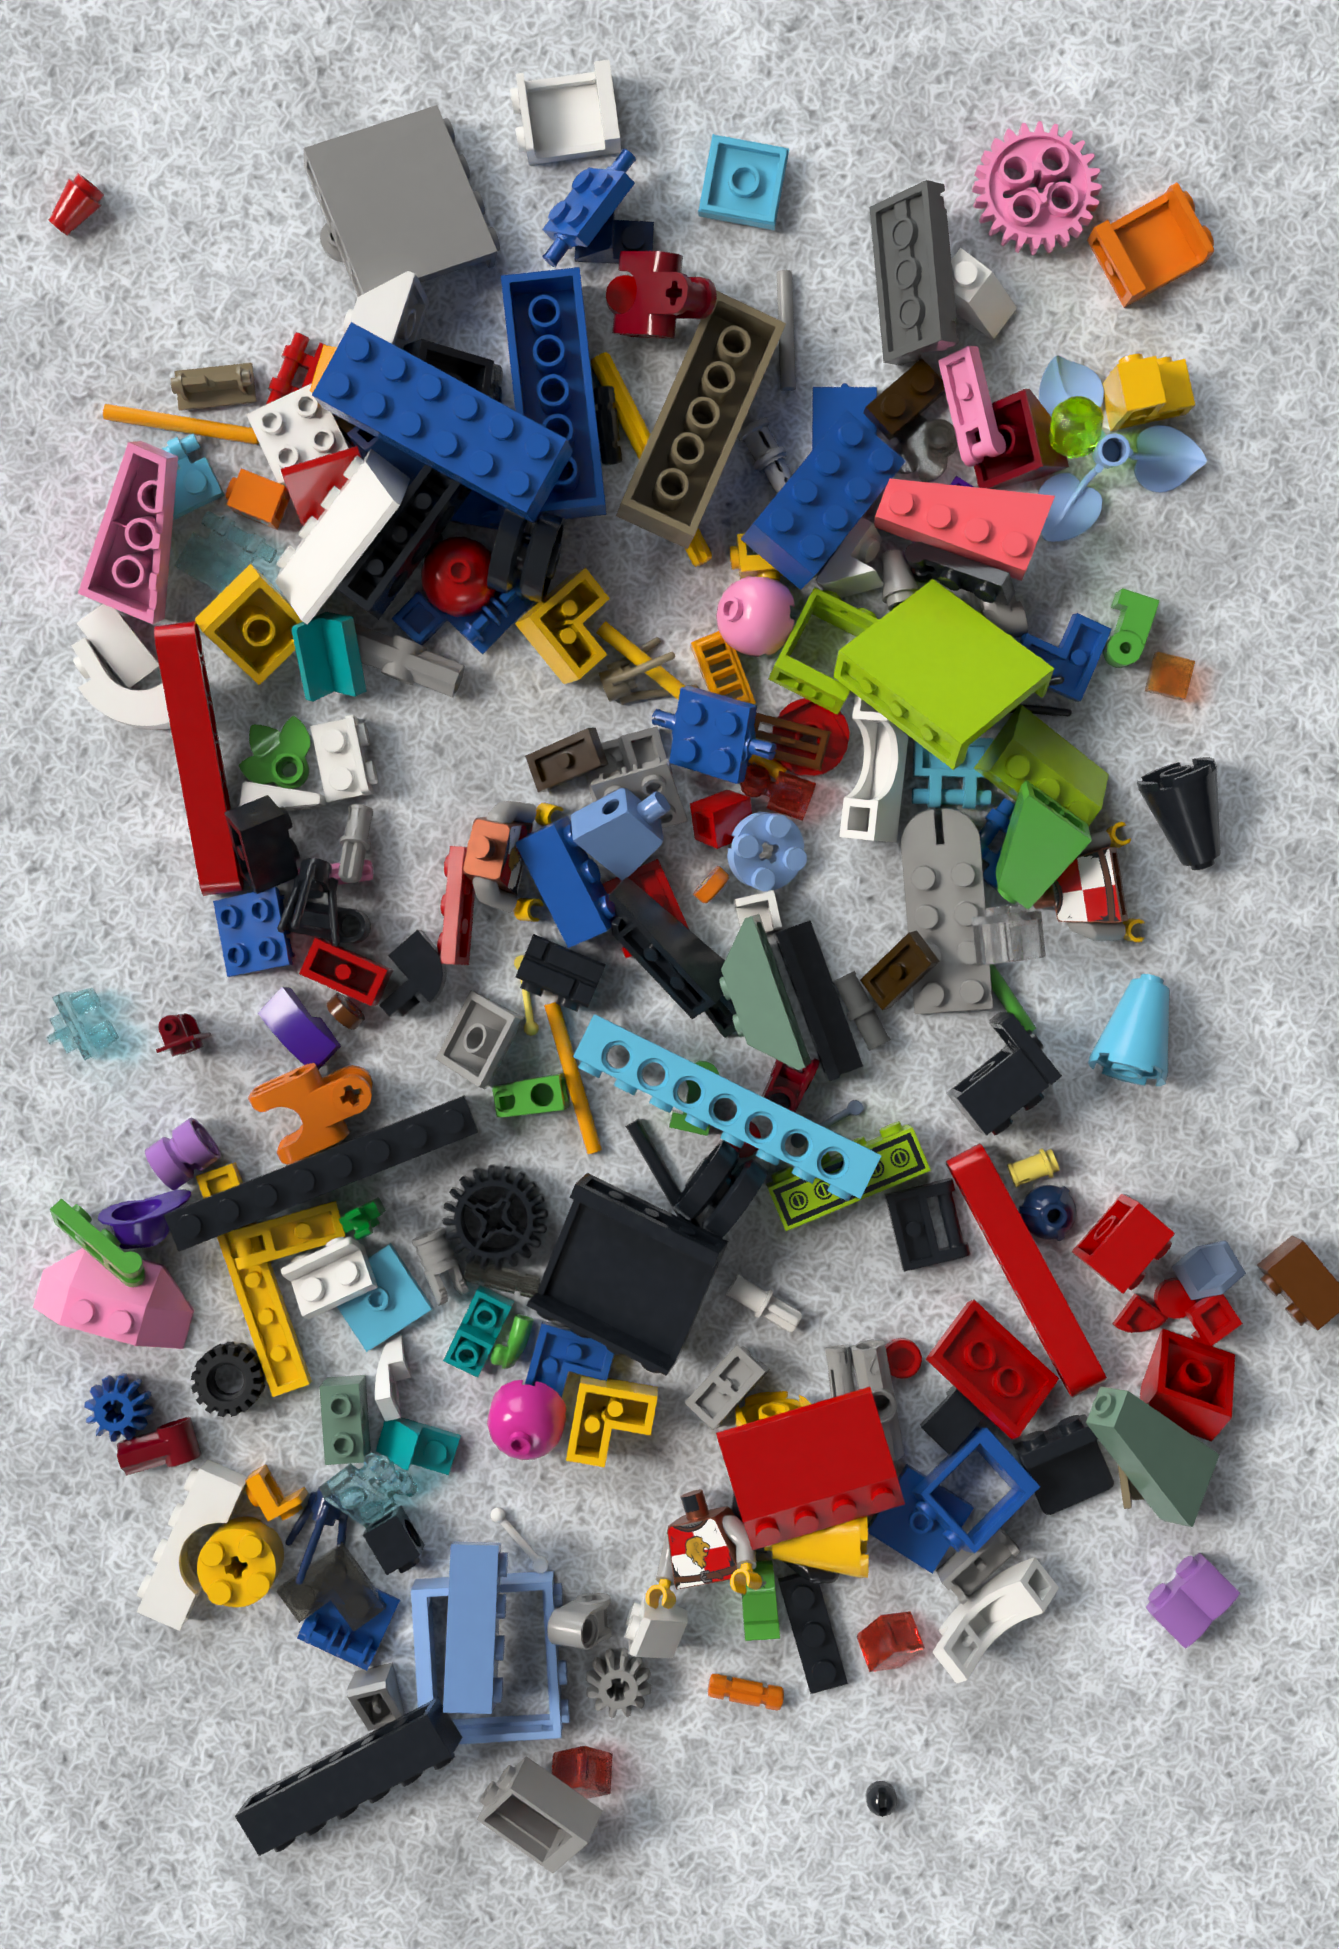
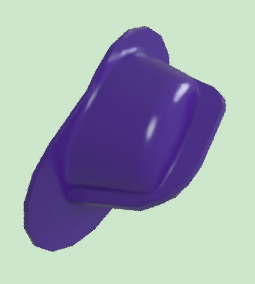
M186 1189L174 1190L144 1200L114 1204L103 1209L98 1214V1221L102 1224L110 1225L114 1236L121 1244L119 1247L122 1249L151 1247L164 1240L170 1231L164 1215L185 1204L192 1197L191 1191Z

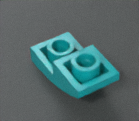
M479 1285L443 1361L478 1378L514 1301Z

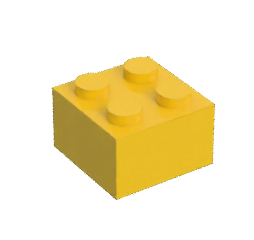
M249 564L195 618L201 631L258 685L295 651L292 627L303 622L289 601L252 564Z

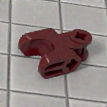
M621 251L618 270L628 271L633 275L636 280L637 294L633 306L626 313L614 315L612 334L636 338L674 339L676 319L701 320L707 318L712 313L717 300L715 285L710 279L688 277L686 274L681 273L683 255L662 251Z

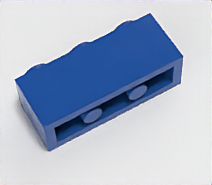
M568 815L529 833L515 842L568 948L612 928L611 923L616 917L615 904L609 901V894L606 893L600 881L601 875L597 864L592 859H589L586 851L573 841L572 826Z

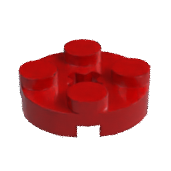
M802 698L788 704L780 712L777 718L831 732L820 771L779 761L787 770L797 776L816 777L830 772L841 762L847 751L850 735L848 723L841 711L837 715L806 698ZM772 727V734L798 741L804 736L803 734ZM817 739L816 742L819 746L820 739ZM776 744V750L812 760H815L817 755Z

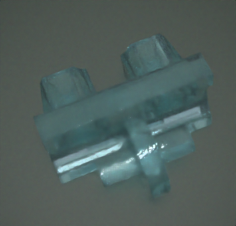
M93 988L77 992H62L52 997L60 1014L49 1019L56 1031L46 1037L49 1045L61 1041L67 1054L79 1049L84 1061L91 1058L96 1059L105 1054L103 1049L119 1038L109 1020L91 1027L86 1014L101 1007V1001Z

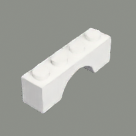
M855 694L852 719L857 723L862 734L864 760L861 775L855 788L843 800L840 837L897 842L908 735Z
M207 1460L199 1469L195 1467L192 1469L184 1485V1490L189 1491L184 1505L180 1503L176 1505L168 1522L169 1526L174 1527L168 1540L163 1538L154 1553L152 1561L158 1563L152 1576L149 1574L145 1576L138 1590L137 1597L142 1598L137 1613L176 1630H181L189 1619L202 1589L199 1579L193 1572L188 1559L190 1537L195 1530L202 1526L213 1523H227L231 1519L247 1486L245 1482L248 1478L247 1476L211 1460Z

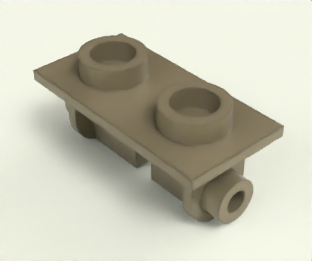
M252 363L174 371L175 378H171V388L173 394H177L179 411L257 402Z

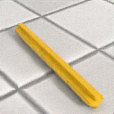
M608 352L601 353L591 360V367L601 386L610 385L614 388L615 402H613V408H616L617 418L640 460L651 434ZM698 528L688 549L685 548L695 567L701 566L712 559V553Z

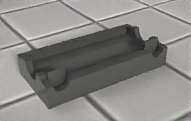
M925 180L869 207L883 363L904 365L912 361L921 360L922 353L944 351L948 347L959 344L958 336H956L955 321H952L957 318L947 209L944 207V197L940 196L945 191V186L941 183Z

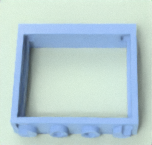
M545 1571L544 1573H507V1577H501L500 1593L542 1590L550 1714L453 1719L452 1721L463 1737L459 1744L562 1738L563 1723H570L569 1699H562L561 1685H567L568 1683L567 1661H559L560 1645L552 1644L548 1639L547 1633L548 1621L556 1607L563 1606L562 1583H555L554 1571ZM449 1577L415 1579L411 1588L418 1707L438 1697L432 1597L448 1596Z

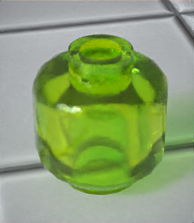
M1083 396L1070 397L1059 403L1053 409L1049 431L1051 447L1057 453L1068 458L1085 457L1093 453L1102 433L1104 416L1101 408L1092 400Z

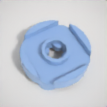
M768 812L753 813L741 820L732 833V836L735 837L732 841L731 849L728 848L727 854L730 869L740 882L757 890L769 891L782 888L797 875L798 871L807 862L802 834L796 824L784 815ZM764 842L768 845H773L772 856L769 859H760L759 854L763 852L762 844Z

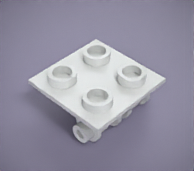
M312 384L246 414L279 484L285 483L280 469L349 449L333 414L324 409L312 396V392H310Z

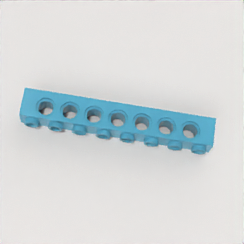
M595 1014L573 1056L581 1061L579 1069L597 1078H600L602 1072L616 1078L615 1087L634 1096L639 1089L652 1096L649 1101L650 1104L668 1113L675 1107L687 1113L686 1122L706 1131L710 1124L723 1131L721 1139L739 1148H742L744 1142L758 1148L757 1157L777 1166L780 1160L794 1166L792 1174L812 1184L817 1177L830 1184L828 1192L846 1201H849L851 1195L861 1199L881 1158L880 1154ZM616 1045L624 1046L630 1056L628 1064L620 1069L614 1068L608 1061V1052ZM653 1062L660 1064L665 1070V1079L658 1086L647 1084L643 1078L644 1068ZM686 1080L695 1081L701 1088V1096L694 1103H686L678 1095L680 1084ZM721 1098H729L737 1106L736 1115L728 1121L718 1119L713 1111L715 1102ZM759 1115L768 1117L772 1122V1131L764 1138L754 1137L749 1131L750 1121ZM794 1133L804 1135L808 1141L806 1151L798 1156L789 1154L785 1149L786 1139ZM829 1151H837L843 1157L842 1168L835 1173L825 1172L821 1167V1159Z

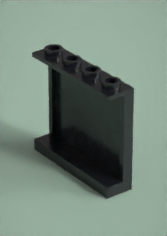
M586 1173L574 1185L570 1198L573 1199L572 1205L538 1290L526 1306L536 1310L537 1314L546 1320L558 1321L570 1327L574 1334L582 1338H592L600 1342L613 1354L627 1356L641 1363L642 1367L649 1372L661 1373L667 1376L680 1357L729 1241Z

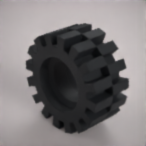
M234 1341L223 1345L220 1343L207 1351L194 1366L196 1370L191 1375V1380L195 1381V1384L191 1386L192 1393H198L197 1403L201 1405L204 1402L207 1405L205 1411L210 1414L215 1410L218 1412L217 1416L225 1417L226 1414H230L231 1417L237 1416L240 1412L247 1411L260 1398L259 1396L265 1389L264 1381L266 1377L260 1360L256 1357L257 1351L246 1349L247 1345L244 1343L235 1345ZM234 1365L240 1369L244 1382L238 1392L226 1393L219 1389L215 1381V1374L220 1366Z

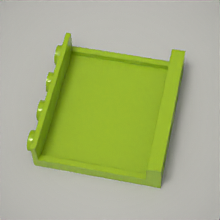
M932 579L842 647L838 652L833 677L954 770L964 762L971 743L1031 694L1036 693L1041 698L1046 694L1054 668L985 618L983 614L977 612L955 596L952 591Z

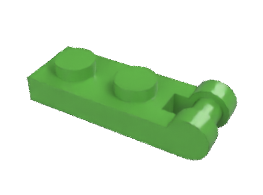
M61 1198L50 1208L55 1225L123 1284L134 1288L144 1282L146 1274L140 1255L132 1251L124 1253L118 1248L121 1245L118 1239L105 1228L101 1231L96 1229L90 1223L92 1218L81 1206L75 1204L71 1207Z

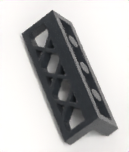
M811 920L773 933L825 1078L828 1081L840 1078L841 1074L863 1067Z

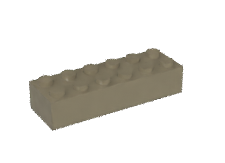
M717 290L715 307L707 318L700 320L616 513L617 517L688 549L695 536L786 323Z

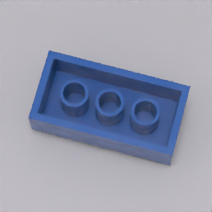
M845 410L746 531L741 540L802 590L818 573L884 490L889 479L895 476L906 460L849 411Z

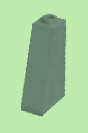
M1100 1387L1093 1401L1086 1424L1161 1520L1193 1527L1220 1454L1131 1392Z

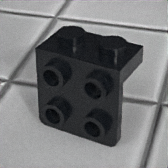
M1085 1414L1069 1416L1061 1420L1057 1426L1045 1431L1032 1432L1024 1436L1022 1441L1013 1444L1023 1468L1040 1486L1034 1494L1041 1510L1046 1515H1052L1110 1490L1114 1485L1112 1475L1097 1443L1098 1438L1086 1424L1088 1417Z

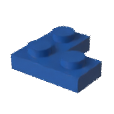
M1076 613L1072 614L1059 647L1028 633L1022 635L1019 643L1054 668L1052 677H1064L1062 684L1052 685L1047 689L1072 701L1080 702L1112 629Z
M542 1321L525 1385L535 1386L536 1381L544 1383L557 1391L562 1398L569 1371L607 1381L614 1354L600 1342L574 1334L571 1328Z

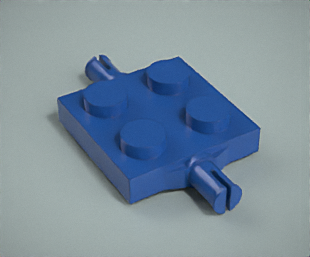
M623 148L613 164L606 169L589 167L580 172L572 183L573 189L565 200L560 201L552 208L548 215L549 221L542 229L554 241L542 256L549 265L556 267L568 249H572V247L578 245L588 247L633 187L635 182L626 172L636 161V158L629 150Z
M685 686L680 688L678 708L675 714L656 709L652 715L654 717L652 719L653 725L672 730L673 740L669 761L677 766L739 784L745 781L747 763L752 754L768 760H772L776 754L774 751L777 749L776 744L756 739L754 722L757 705L692 686Z

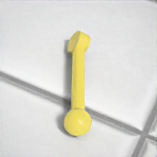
M524 955L517 956L514 960V966L517 970ZM522 989L526 1016L524 1032L529 1036H533L538 1033L539 1026L534 1021L530 992Z

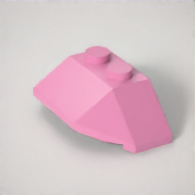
M83 1248L43 1270L33 1308L62 1326L134 1346L176 1349L184 1348L194 1313L193 1307L189 1301L187 1302L179 1286L164 1265L142 1259L146 1274L145 1280L138 1287H128Z

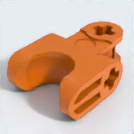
M310 1063L255 1087L248 1096V1100L258 1112H267L277 1107H285L294 1110L300 1116L303 1124L297 1131L285 1136L277 1149L280 1161L288 1165L346 1138L350 1131L344 1119L367 1109L371 1102L373 1082L368 1071L360 1066H347L322 1078L316 1064ZM351 1085L354 1090L359 1089V1094L354 1095L353 1091H346V1086Z

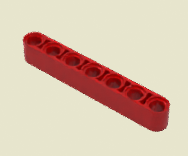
M196 621L155 626V645L200 889L203 896L243 891L244 881L240 875L224 812L231 810L199 627Z
M979 1143L947 1160L946 1165L1070 1396L1074 1398L1106 1381L1107 1377L984 1147Z

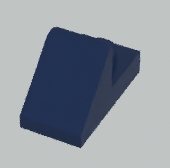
M613 212L588 247L575 246L574 260L575 262L619 264L621 251H653L654 222L615 220Z

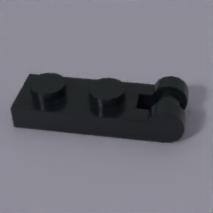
M914 542L905 550L906 560L915 580L919 582L935 579L950 590L958 591L963 589L974 593L977 598L987 603H994L996 601L1009 605L1016 593L1009 572L922 542Z

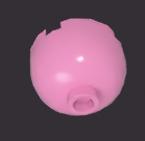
M747 576L732 583L723 592L716 613L718 630L729 646L743 654L759 657L763 654H774L786 643L793 629L794 619L790 618V606L795 607L794 598L788 588L777 580L767 577Z

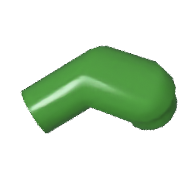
M515 1314L507 1345L496 1344L492 1349L490 1359L492 1364L501 1365L502 1369L511 1368L516 1364L527 1346L534 1322L533 1318Z

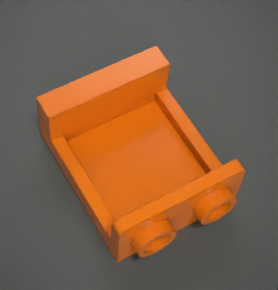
M1177 182L1169 186L1162 196L1110 224L1109 220H1106L1095 226L1087 239L1124 308L1205 264L1214 253V240L1210 230L1205 225L1200 224L1194 213L1195 205L1192 197L1187 191H1182Z

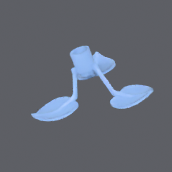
M1061 356L1052 358L1043 373L1039 387V401L1061 430L1071 427L1077 421L1080 427L1097 438L1092 448V458L1096 465L1081 482L1070 473H1060L1048 478L1040 487L1037 494L1055 496L1041 531L1043 539L1049 542L1072 539L1088 530L1096 522L1102 510V497L1097 490L1086 486L1103 468L1109 469L1119 466L1127 458L1137 460L1134 467L1137 481L1149 491L1167 492L1180 486L1207 462L1202 450L1190 437L1170 426L1156 425L1141 431L1136 440L1137 452H1133L1128 440L1123 435L1117 433L1105 435L1103 430H1098L1089 424L1084 417L1094 415L1100 409L1103 402L1104 388L1102 382L1093 370Z

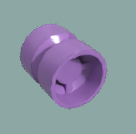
M192 1117L172 1130L171 1139L162 1137L145 1150L147 1161L153 1171L172 1190H177L194 1177V1169L203 1171L221 1158L219 1148L202 1124Z

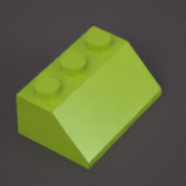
M1019 705L973 768L1014 801L1017 800L1023 782L1025 780L1029 781L1087 823L1088 827L1102 809L1109 776L1107 772L1023 705Z

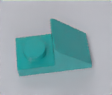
M400 1417L384 1421L376 1452L403 1470L408 1471L412 1464L449 1475L461 1435Z

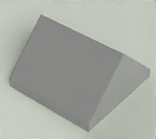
M470 990L436 1060L476 1086L486 1089L490 1086L524 1017Z

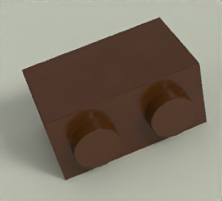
M1294 1236L1289 1237L1257 1264V1267L1264 1274L1260 1278L1263 1285L1275 1297L1279 1294L1284 1297L1289 1303L1285 1308L1286 1312L1299 1326L1306 1324L1318 1331L1339 1313V1282L1303 1240Z

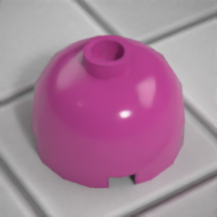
M514 1380L502 1385L493 1396L487 1420L489 1434L497 1448L509 1457L519 1460H535L548 1454L559 1443L566 1423V1405L557 1391L544 1383L536 1381L535 1386L522 1385L523 1380Z

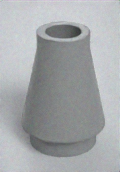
M901 549L888 551L881 556L884 583L882 601L887 603L888 610L890 611L919 590V586L906 560L905 552Z

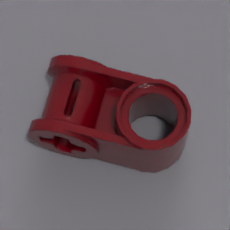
M814 1058L811 1060L812 1063L803 1068V1072L800 1073L776 1059L762 1097L769 1100L775 1093H784L789 1100L788 1109L796 1112L804 1093L815 1076L820 1060Z

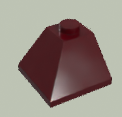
M1023 389L992 403L998 432L1004 437L1006 449L1004 453L993 458L985 456L981 463L974 465L979 488L997 489L1032 481L1069 467L1061 428L1030 389ZM979 431L975 432L976 441L980 442Z

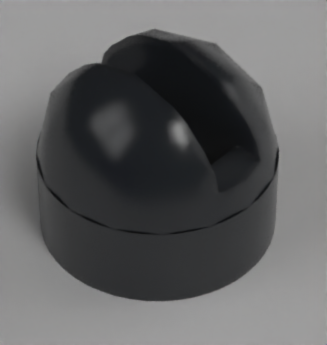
M876 1781L867 1788L865 1799L872 1813L883 1817L890 1815L895 1810L897 1796L891 1784L885 1781ZM878 1792H885L886 1807L880 1808Z

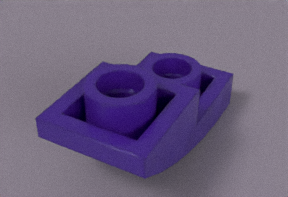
M281 987L258 1012V1015L272 1033L303 1065L315 1063L319 1070L341 1047L322 1018L311 1016L292 988Z

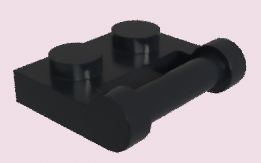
M953 1178L942 1179L929 1184L884 1194L904 1272L964 1258L971 1254L968 1242L963 1241L952 1192L955 1191ZM937 1196L949 1245L940 1249L938 1248L927 1198Z

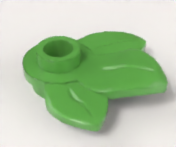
M292 716L284 724L281 732L264 725L254 724L250 726L249 743L253 756L248 757L239 764L242 773L250 781L258 784L275 782L279 787L296 789L302 786L309 776V764L305 757L311 745L310 736L304 724L297 717ZM289 763L295 764L297 767V772L292 777H286L283 773L284 767Z

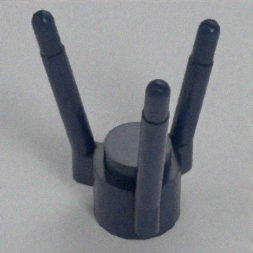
M319 1486L317 1493L311 1492L305 1509L285 1541L287 1546L293 1544L313 1512L312 1519L316 1521L296 1577V1584L301 1585L305 1579L324 1525L334 1526L336 1520H339L335 1569L340 1572L343 1570L347 1521L352 1507L351 1504L346 1503L348 1495L343 1491L328 1486Z

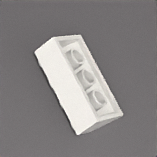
M372 449L364 459H361L358 455L354 458L343 474L348 478L347 482L341 490L333 486L321 503L325 511L318 520L313 516L308 519L298 534L303 538L296 549L289 545L276 563L281 570L275 582L299 618L307 625L398 509L410 482L409 477Z

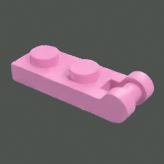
M967 346L938 360L960 456L964 464L972 467L981 463L985 456L993 458L1004 453L1006 443L1002 434L998 432L978 346ZM977 431L980 434V442L976 441L975 432Z

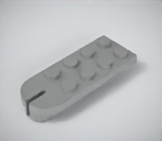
M942 807L944 844H936L934 808L920 812L909 821L901 838L908 933L917 930L940 961L912 987L914 1013L927 1014L993 1009L980 836L974 822L966 814L956 809Z

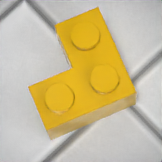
M1140 353L1132 354L1121 358L1118 361L1119 364L1110 371V374L1102 383L1104 388L1103 400L1110 431L1183 416L1195 406L1186 359L1172 361V357L1157 359L1156 356L1143 358V355Z
M585 567L565 578L546 595L543 603L538 602L514 624L561 682L567 684L580 680L607 655L583 623L610 598Z
M581 1375L566 1461L605 1468L612 1429L651 1436L658 1398V1387L607 1378V1381Z

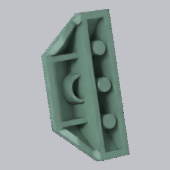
M760 914L745 918L721 968L724 977L720 978L722 992L727 1000L732 999L736 1014L733 1015L735 1029L739 1037L745 1036L747 1045L797 1070L806 1068L812 1062L803 1041Z

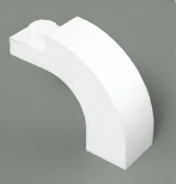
M83 638L71 645L78 656L73 659L77 669L85 679L91 678L90 681L78 688L97 710L112 719L135 728L145 730H165L171 728L163 683L148 690L126 689L116 679L107 662L90 640Z
M1036 1557L1004 1570L969 1596V1600L964 1605L960 1604L950 1614L938 1630L942 1638L933 1650V1654L956 1683L968 1680L981 1657L994 1640L1018 1622L1044 1613L1059 1587Z

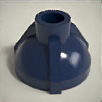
M1055 1185L1036 1187L1027 1194L1022 1206L1019 1205L1018 1212L1033 1235L1049 1240L1057 1239V1241L1065 1239V1234L1072 1228L1076 1219V1206L1069 1194L1070 1190L1065 1186L1061 1188ZM1054 1208L1058 1209L1060 1213L1059 1218L1054 1222H1049L1047 1218L1048 1212Z

